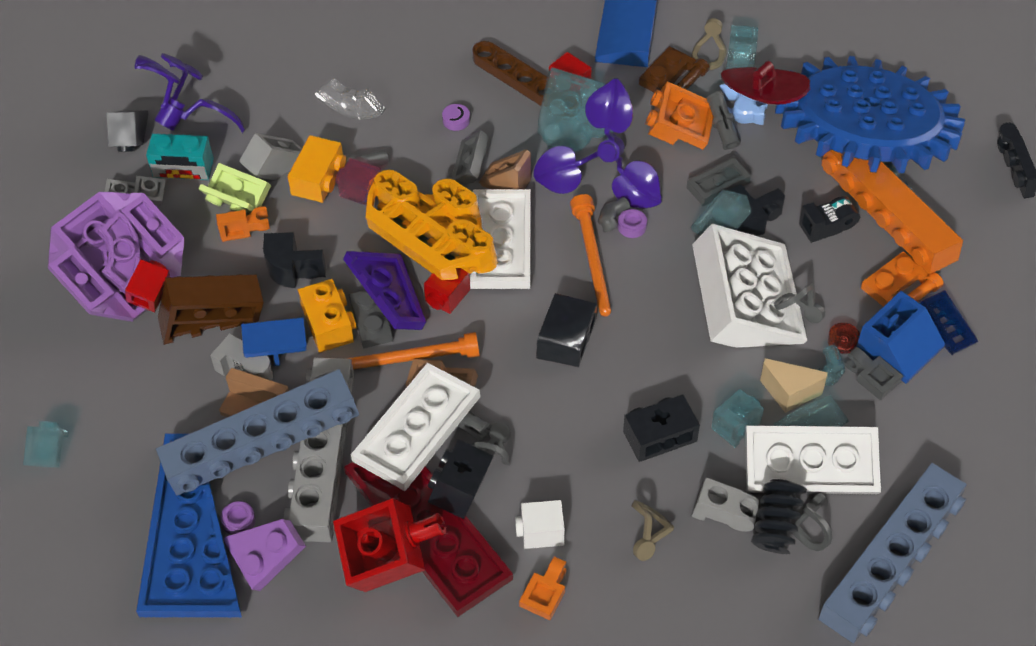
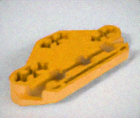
M383 170L369 182L366 206L368 227L429 272L434 273L439 279H458L456 268H462L471 274L474 271L477 273H487L497 267L498 260L493 237L482 228L477 196L453 179L437 181L432 187L433 194L418 192L417 186L412 181L394 170ZM376 196L379 202L377 205L378 210L373 207ZM396 217L400 218L403 221L401 222L403 227L394 222L393 219ZM421 235L427 237L428 245L418 239V237ZM450 253L455 258L453 260H448L444 256Z

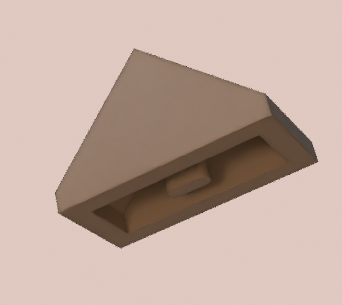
M526 149L491 163L479 183L489 189H525L531 180V153Z

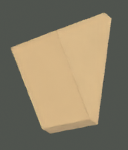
M765 358L760 381L782 410L787 413L821 396L828 372Z

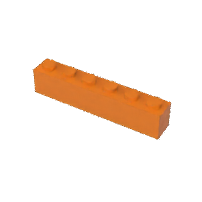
M830 150L823 155L822 167L824 171L831 175L840 184L841 188L848 192L858 202V205L863 210H866L876 220V223L894 238L897 245L903 247L913 257L917 265L922 266L929 274H932L959 260L963 239L883 162H880L877 172H870L868 160L854 158L851 164L845 167L842 166L841 153Z

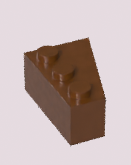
M257 274L165 277L158 313L163 345L173 343V337L191 333L192 338L202 336V330L220 326L222 331L241 326V324L258 322L264 302Z

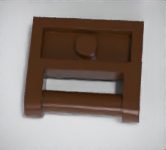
M669 46L639 77V85L654 93L657 89L661 90L667 81L674 84L688 70L690 72L677 84V86L687 90L700 76H704L710 70V66L702 58L696 60Z

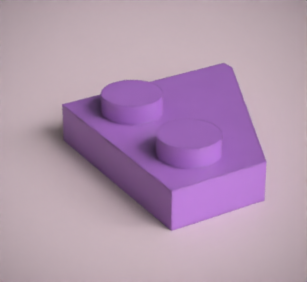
M285 519L229 535L223 539L251 589L261 591L306 547L292 522Z

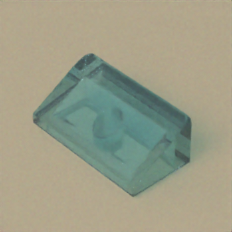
M722 190L692 224V231L701 236L711 224L737 230L751 214L747 195Z

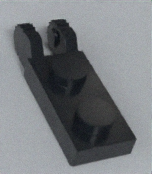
M1010 122L1003 123L999 130L1001 136L997 140L999 152L1004 154L1007 167L1012 168L1015 187L1020 188L1024 199L1032 198L1036 192L1035 166L1016 125Z

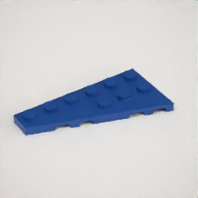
M165 434L163 445L188 434ZM160 462L136 610L138 616L242 617L210 482L198 486L193 491L184 492L176 496Z

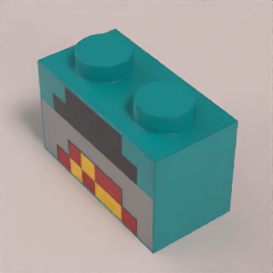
M152 134L146 153L152 176L155 178L209 180L214 157L208 136Z

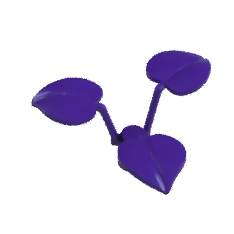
M162 53V59L168 62L170 67H177L182 70L183 74L181 79H179L162 65L146 56L139 55L136 58L135 69L150 70L164 76L168 80L165 97L160 106L161 109L154 119L156 122L174 131L181 118L187 120L193 111L200 106H204L230 118L237 124L243 134L245 128L240 118L227 107L214 101L199 99L189 109L183 110L185 104L177 100L188 74L202 80L203 75L198 70L183 63L176 57ZM175 82L178 85L173 96L170 97L173 83Z
M614 78L593 92L585 106L586 117L590 124L595 128H605L604 133L607 138L599 144L598 151L576 161L575 151L571 147L564 145L555 146L546 151L537 161L534 168V178L552 192L565 194L575 190L581 183L582 172L578 166L596 157H600L605 162L616 161L617 170L621 174L612 182V190L616 198L625 197L630 207L651 208L662 202L658 173L651 164L640 160L630 162L623 169V158L621 155L625 148L624 142L621 138L610 132V130L616 133L626 131L633 119V106L628 91L618 78Z

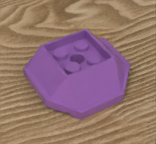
M98 192L51 227L48 269L90 315L133 322L147 309L126 302L125 294L101 275L102 270L107 264L108 251L105 242L98 235V230L118 209L121 210L132 223L137 233L140 258L147 262L154 260L163 264L169 270L170 277L181 276L184 237L145 193Z

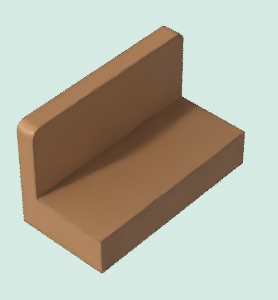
M231 368L226 376L230 392L219 411L222 416L230 417L289 391V387Z

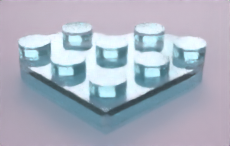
M556 68L550 69L538 118V134H541L543 141L548 145V149L564 145L571 147L575 152H579L589 144L592 137H605V128L599 129L592 126L585 113L588 98L593 92L606 85L605 83Z

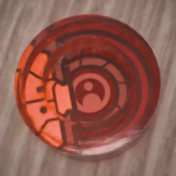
M837 323L829 331L828 344L837 353L849 354L857 347L860 333L855 326L849 323Z

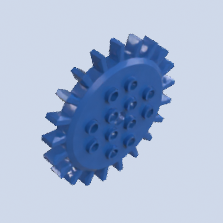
M849 56L847 66L839 67L830 57H824L822 70H819L809 62L803 63L801 74L810 80L809 92L798 101L779 104L775 107V114H783L781 123L783 129L798 128L795 138L796 143L800 144L815 139L819 142L816 151L817 156L822 157L830 150L842 154V166L848 167L854 158L868 160L870 172H877L880 162H892L898 173H905L909 159H912L924 170L929 169L933 156L945 162L948 159L950 149H958L965 124V119L957 118L961 108L960 104H945L949 93L946 89L932 92L927 90L930 81L929 77L925 76L917 81H913L906 77L907 67L901 66L894 73L882 69V62L879 59H875L871 67L858 66L855 56Z

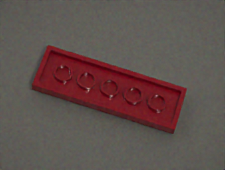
M354 462L344 466L346 475L371 506L394 498L411 506L414 522L433 516L436 513L443 517L445 524L440 525V527H446V534L420 542L425 571L422 572L457 617L513 580L511 570L467 516L462 519L428 503L433 489L428 488L432 474L426 466L406 491Z

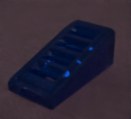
M945 290L920 302L928 310L945 342L944 347L951 355L978 342L976 336ZM936 308L940 311V312L937 313V314H936V312L934 311V309H936ZM945 317L948 321L942 323L940 319ZM953 326L956 329L955 331L948 333L947 328ZM959 335L964 338V340L955 343L953 338Z

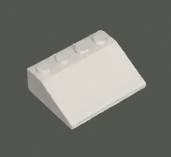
M711 224L692 244L710 341L735 348L804 344L807 341L800 306L794 303L784 309L777 310L773 304L784 294H797L785 244Z

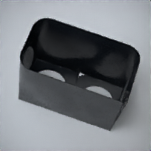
M555 293L539 332L536 358L579 367L596 322L597 304Z

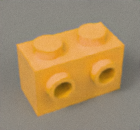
M309 135L287 176L291 195L321 203L324 202L328 192L331 193L334 189L338 173L344 170L346 164V156L343 155L341 142Z
M333 279L297 289L302 311L319 353L354 342L352 330L357 328L352 312L345 311L344 306H347L345 294L342 288L336 289Z

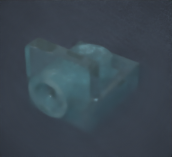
M39 421V427L27 426L23 465L59 468L62 438L68 437V430L59 428L58 422Z

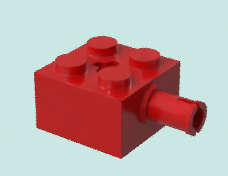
M394 498L333 521L346 586L363 592L425 571L420 542L446 534V527H440L445 522L439 513L414 522L411 506Z

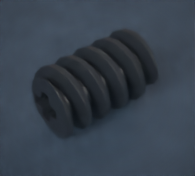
M772 479L764 484L763 491L766 495L761 497L760 501L764 508L759 509L757 514L761 521L756 522L754 527L759 534L753 535L751 542L756 547L765 551L790 554L784 546L795 545L796 540L789 537L787 532H797L799 528L790 523V519L801 518V514L793 510V506L804 505V501L795 496L796 494L806 493L807 488L788 480Z

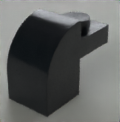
M740 184L717 195L714 215L726 228L760 236L765 234L767 221H773L782 214L785 195L777 188L754 199Z
M294 232L264 233L263 252L267 270L272 280L277 284L296 288V278L313 279L326 277L323 250L297 251Z

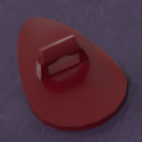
M766 61L759 68H732L721 72L722 81L730 89L766 104L779 105L798 101L806 96L810 90V80L805 75L793 71L774 69V65L770 61Z

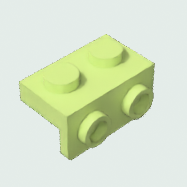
M218 163L208 187L200 184L199 190L206 194L205 200L221 207L222 203L230 205L229 209L231 211L245 210L246 213H251L255 208L262 207L271 184Z

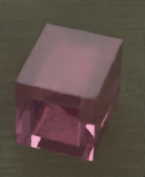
M350 158L345 167L339 169L336 176L340 197L367 206L368 192L374 182V178L381 172V168Z

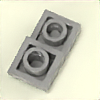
M137 175L135 183L107 179L105 192L145 193L155 206L162 205L165 179Z

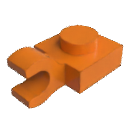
M257 207L249 215H246L245 210L216 214L222 242L251 237L250 231H266L270 229L268 219L260 220L261 218L268 217L267 208Z
M554 556L544 576L534 572L519 600V607L547 620H551L565 594V586L561 585L560 582L566 574L567 569L564 567L567 562Z

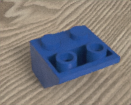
M903 291L896 294L862 326L857 347L864 351L872 360L880 356L903 375L901 381L905 384L945 346V342L926 307Z

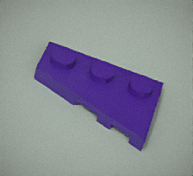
M347 251L343 260L393 328L422 330L426 320L401 254Z

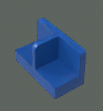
M304 317L241 324L243 353L246 358L273 355L275 366H280L279 354L307 350Z

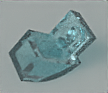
M731 25L726 69L754 67L758 27Z

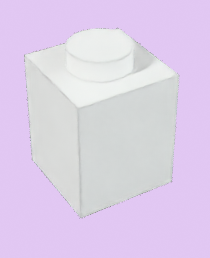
M561 500L521 503V516L515 517L516 536H523L524 549L564 546L565 529Z

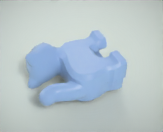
M725 83L720 85L725 101H735L733 108L728 107L729 113L733 114L735 121L742 124L755 123L764 125L765 110L768 108V104L746 97L730 89Z

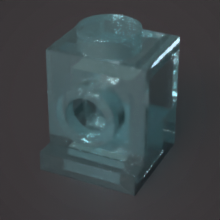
M739 389L714 411L711 429L736 448L740 440L745 437V427L757 426L761 423L764 407L761 406L755 397L749 396Z

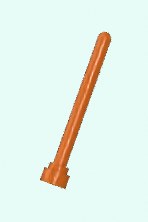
M580 194L571 199L570 206L572 214L580 220L599 313L607 317L611 314V307L591 220L595 211L594 202L590 195Z
M476 332L464 334V337H460L458 341L346 359H352L353 370L457 353H461V356L467 355V358L478 357L480 354Z

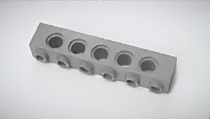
M314 357L312 370H307L306 383L340 369L352 394L354 383L352 359ZM348 422L329 428L313 438L300 441L299 451H294L293 470H296L295 479H290L288 485V497L291 499L290 508H285L283 519L292 522L303 541L332 543L333 521L336 514ZM317 446H324L320 449H314ZM316 473L320 474L317 477H310L311 475ZM317 502L313 506H305L307 503Z

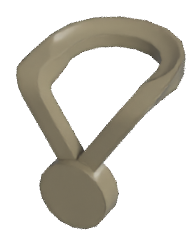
M711 18L706 21L704 27L706 34L693 47L692 58L699 59L697 54L701 46L710 37H713L719 47L718 60L711 63L708 62L710 70L722 66L727 50L719 37L723 25L720 20Z
M634 500L631 506L645 517L643 538L635 543L633 553L639 560L646 561L654 555V543L671 533L674 526L651 507L638 500ZM653 517L664 528L651 536Z

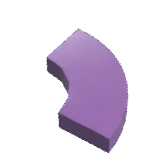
M118 209L98 230V235L105 242L108 251L107 264L102 270L101 275L125 294V289L141 258L137 233L132 223Z

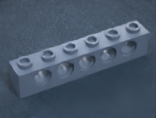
M340 369L160 446L156 448L166 478L177 496L184 492L193 491L198 486L211 480L225 477L230 472L245 465L254 464L261 458L277 451H284L291 445L307 438H313L329 428L345 424L352 418L359 416V412Z
M931 463L824 603L818 620L853 644L861 634L867 637L878 621L874 617L878 610L881 609L885 612L896 597V594L893 593L895 587L898 584L902 587L906 585L914 572V569L911 568L915 560L921 563L932 547L928 544L933 536L939 539L949 524L946 518L950 513L956 516L963 507L966 499L962 497V494L967 484ZM927 504L934 505L936 508H931ZM909 527H915L920 532H915L911 530ZM891 550L899 551L903 556L895 555ZM872 574H879L885 580L876 579ZM854 598L863 599L867 605L858 604Z

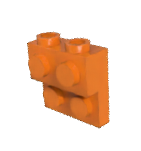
M667 81L661 90L657 89L651 98L650 105L654 106V110L652 109L649 112L645 125L650 126L648 134L672 145L680 139L703 150L709 142L713 120L707 99Z

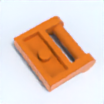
M903 251L862 282L861 289L884 307L896 294L904 291L917 280L922 284L907 294L917 302L931 291H938L943 287L944 282L939 274L935 272L929 274Z

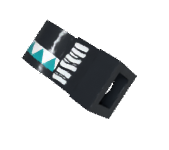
M841 196L819 206H816L814 202L803 205L799 225L810 242L813 243L852 228L859 222L860 214L848 197Z

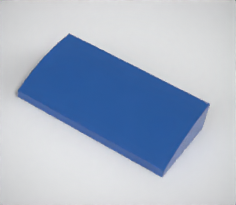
M605 0L595 62L648 67L658 0Z

